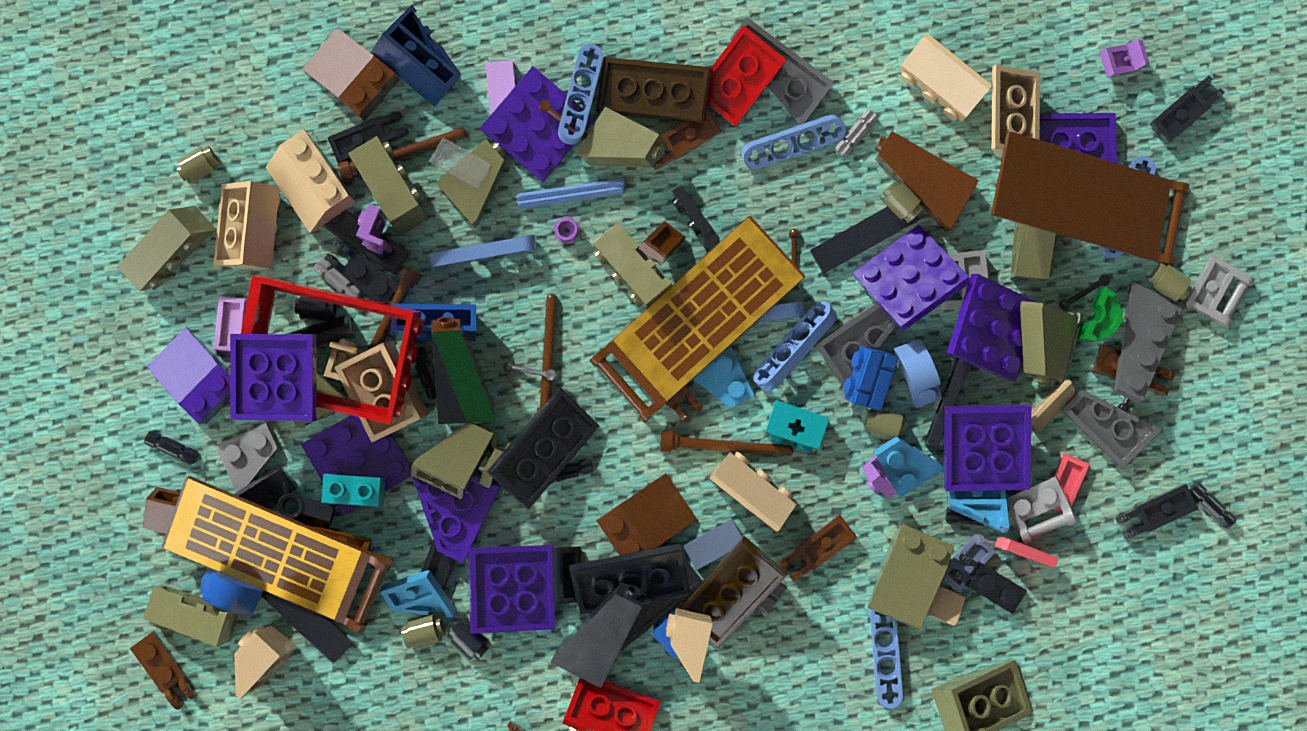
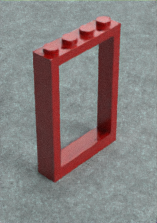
M252 275L241 334H268L276 291L406 320L388 408L317 391V407L390 425L399 423L406 411V403L404 402L405 392L410 389L412 375L409 374L411 363L415 362L418 348L415 347L417 335L419 336L423 329L422 312L267 276Z

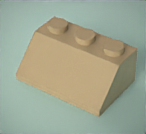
M928 33L923 36L898 70L901 73V79L906 84L919 87L923 91L922 95L926 100L933 104L935 102L939 103L945 108L943 110L944 114L954 121L958 119L962 122L993 86Z
M1001 65L992 66L991 149L995 157L1002 158L1008 132H1015L1039 140L1040 72Z
M304 129L282 143L266 166V169L278 187H280V190L310 234L317 231L325 223L330 222L337 215H340L344 210L356 204V201L313 138Z
M253 181L221 185L213 266L257 270L272 269V262L275 257L273 249L277 233L276 219L277 209L280 205V187Z
M390 340L335 366L349 398L388 408L399 352L394 342ZM413 381L411 382L410 389L405 392L404 402L406 403V411L399 423L390 425L359 417L371 442L429 415Z
M738 451L735 455L729 452L708 479L774 531L778 532L796 506L791 501L794 495L782 486L777 490L770 484L772 478L761 469L754 472L747 466L750 461Z
M676 608L675 615L669 614L666 636L670 637L673 650L693 682L699 683L713 623L708 615Z
M274 624L268 627L262 626L259 630L256 628L253 632L249 631L238 642L240 648L234 654L236 696L242 699L260 689L298 648Z

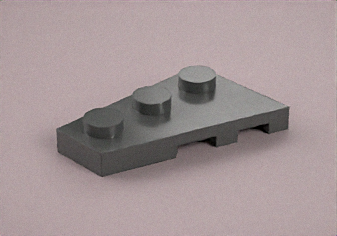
M875 302L820 339L815 344V347L843 388L846 379L851 377L853 371L852 358L854 353L859 351L861 345L873 349L879 348L896 324Z
M1080 390L1061 409L1121 469L1162 430L1084 390Z

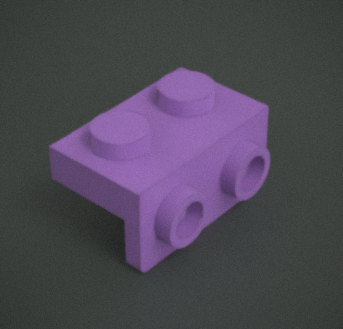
M369 204L367 210L363 209L359 216L357 224L360 227L356 236L363 241L362 245L372 252L380 255L383 254V251L391 253L393 248L386 241L380 239L388 219L380 208Z

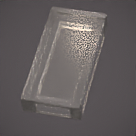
M444 137L429 160L431 164L479 190L492 167L490 163Z

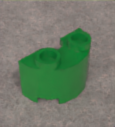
M1107 287L1097 290L1090 306L1095 313V318L1089 321V323H1083L1077 341L1090 343L1103 340L1114 334L1121 325L1123 310H1121L1120 303L1116 298L1117 295Z

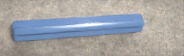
M620 178L519 193L516 199L519 209L620 195L625 193V185L623 179Z

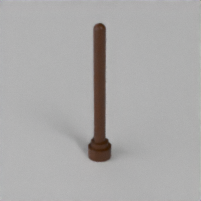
M458 128L393 150L396 156L392 160L395 162L461 140L466 137V130ZM346 160L337 163L344 184L353 182L356 177H359V171L353 161L349 162Z
M402 266L398 273V276H400L398 282L400 284L390 305L402 304L409 289H413L415 284L418 285L422 275ZM384 315L367 350L384 342L391 328V317Z
M553 293L549 294L546 298L542 371L553 370L557 296ZM543 376L541 379L540 408H537V412L552 396V381Z
M661 430L660 452L671 453L672 450H677V448L780 456H790L793 454V448L790 445L678 437V434H673V431Z

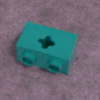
M775 400L764 433L770 434L769 440L784 444L785 440L796 443L795 449L811 453L812 449L819 450L829 417ZM798 420L799 426L803 428V431L797 432L794 436L792 435V429L788 428V425Z
M324 474L321 502L383 506L386 478Z

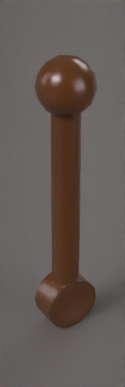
M547 100L540 102L539 110L541 112H548L559 122L561 121L562 116L550 107V103ZM570 123V126H569L568 129H570L573 133L575 132V131H574V127H575V126H573V125ZM585 131L580 141H584L587 138Z
M793 228L789 231V237L791 238L792 261L797 266V238L800 233L797 229Z

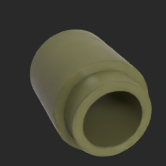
M209 145L204 148L200 146L179 158V165L176 167V170L184 181L189 180L191 183H194L215 171V167L220 165V162Z
M893 182L882 193L885 196L882 202L900 220L904 219L907 223L913 220L924 208L920 204L921 200L903 182L899 185Z
M1160 263L1148 278L1154 289L1174 302L1178 299L1183 301L1192 290V286H1190L1191 279L1169 264L1166 266Z
M869 409L864 431L870 432L869 435L890 441L896 436L903 438L907 422L902 421V415L884 410L874 411Z
M434 614L410 621L406 626L402 627V637L407 648L413 647L417 649L441 642L442 635H445V626L442 619H437Z

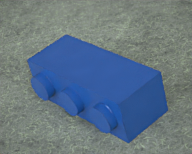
M391 304L422 312L423 329L421 334L417 335L416 341H432V320H437L440 317L460 319L468 340L476 341V304ZM391 317L392 341H402L406 320Z

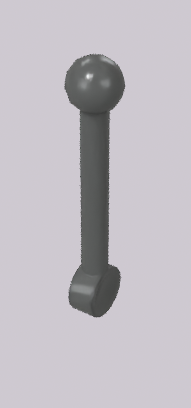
M506 362L503 365L505 372L517 371L546 377L550 381H555L558 377L555 370L541 371L515 366L512 362Z

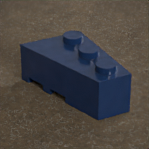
M411 5L381 35L370 53L435 107L460 78L461 73L443 47L438 48L430 36L431 30L427 25H422L415 15L417 10Z

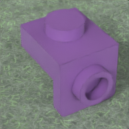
M1142 39L1134 40L1126 45L1106 48L1099 52L1107 78L1133 73L1149 65V59Z
M875 455L861 467L869 478L866 482L867 485L877 495L882 492L890 499L897 492Z

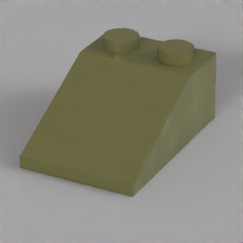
M902 524L893 534L867 608L920 630L945 575L954 545Z
M1009 660L952 679L931 689L945 731H998L1033 713L1016 660Z

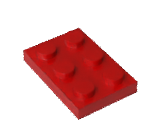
M743 25L711 67L712 76L707 104L734 126H737L788 60Z
M579 678L562 724L579 731H651L660 701L606 680L600 688Z

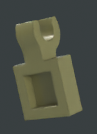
M499 436L493 437L490 444L492 455L490 458L484 457L478 470L482 473L479 484L490 488L494 478L486 471L511 443L509 442L505 448L498 447Z

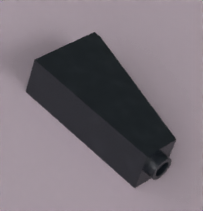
M621 582L558 646L550 663L601 688L643 606L647 594L634 585H627Z

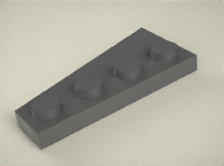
M746 17L730 40L732 41L744 25L788 60L768 87L799 125L804 124L835 82Z
M1132 282L1128 292L1129 301L1125 311L1126 322L1121 338L1122 349L1121 356L1118 358L1114 392L1140 404L1145 398L1183 306Z

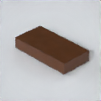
M664 221L643 241L639 249L662 265L682 244L686 237Z

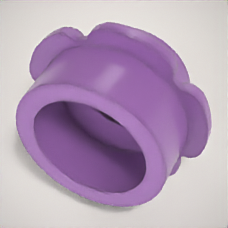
M567 216L556 221L553 230L556 233L555 238L559 242L570 244L578 239L577 235L580 233L581 228L578 222H575L572 217ZM569 228L570 231L565 233L564 229Z

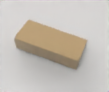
M1070 380L1059 382L1032 410L1031 427L1037 433H1040L1076 395Z
M939 586L927 615L956 626L966 596Z

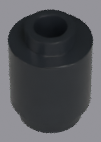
M300 296V298L295 299L294 310L295 314H299L300 320L328 321L329 319H335L337 304Z
M464 619L460 620L448 633V636L452 639L451 643L469 660H472L474 657L479 660L489 649L486 645L489 639L483 633L471 634L470 622L467 623Z

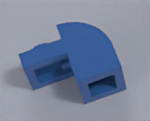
M208 568L207 573L202 577L199 589L203 593L201 598L207 603L222 610L249 617L253 616L263 592L253 585Z

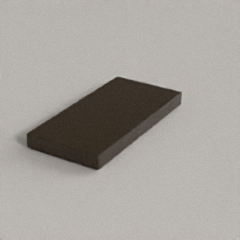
M604 57L596 111L602 113L603 109L607 107L624 116L704 124L712 68Z
M744 536L678 609L710 616L713 625L709 642L719 648L784 580L788 571Z

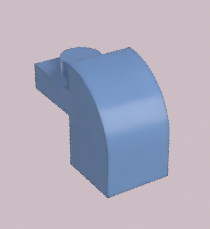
M917 339L894 348L895 355L899 358L897 362L898 367L907 381L911 400L915 408L917 409L942 399L938 373L922 341Z

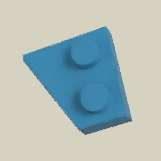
M731 346L693 379L728 408H732L755 397Z
M897 436L873 451L900 498L944 470V465L941 462L910 446Z
M1006 490L948 491L949 509L1000 532L1008 533L1009 519Z
M430 570L383 584L380 590L381 595L394 612H413L418 615H429L430 611L445 612V617L448 618L454 617L456 608Z

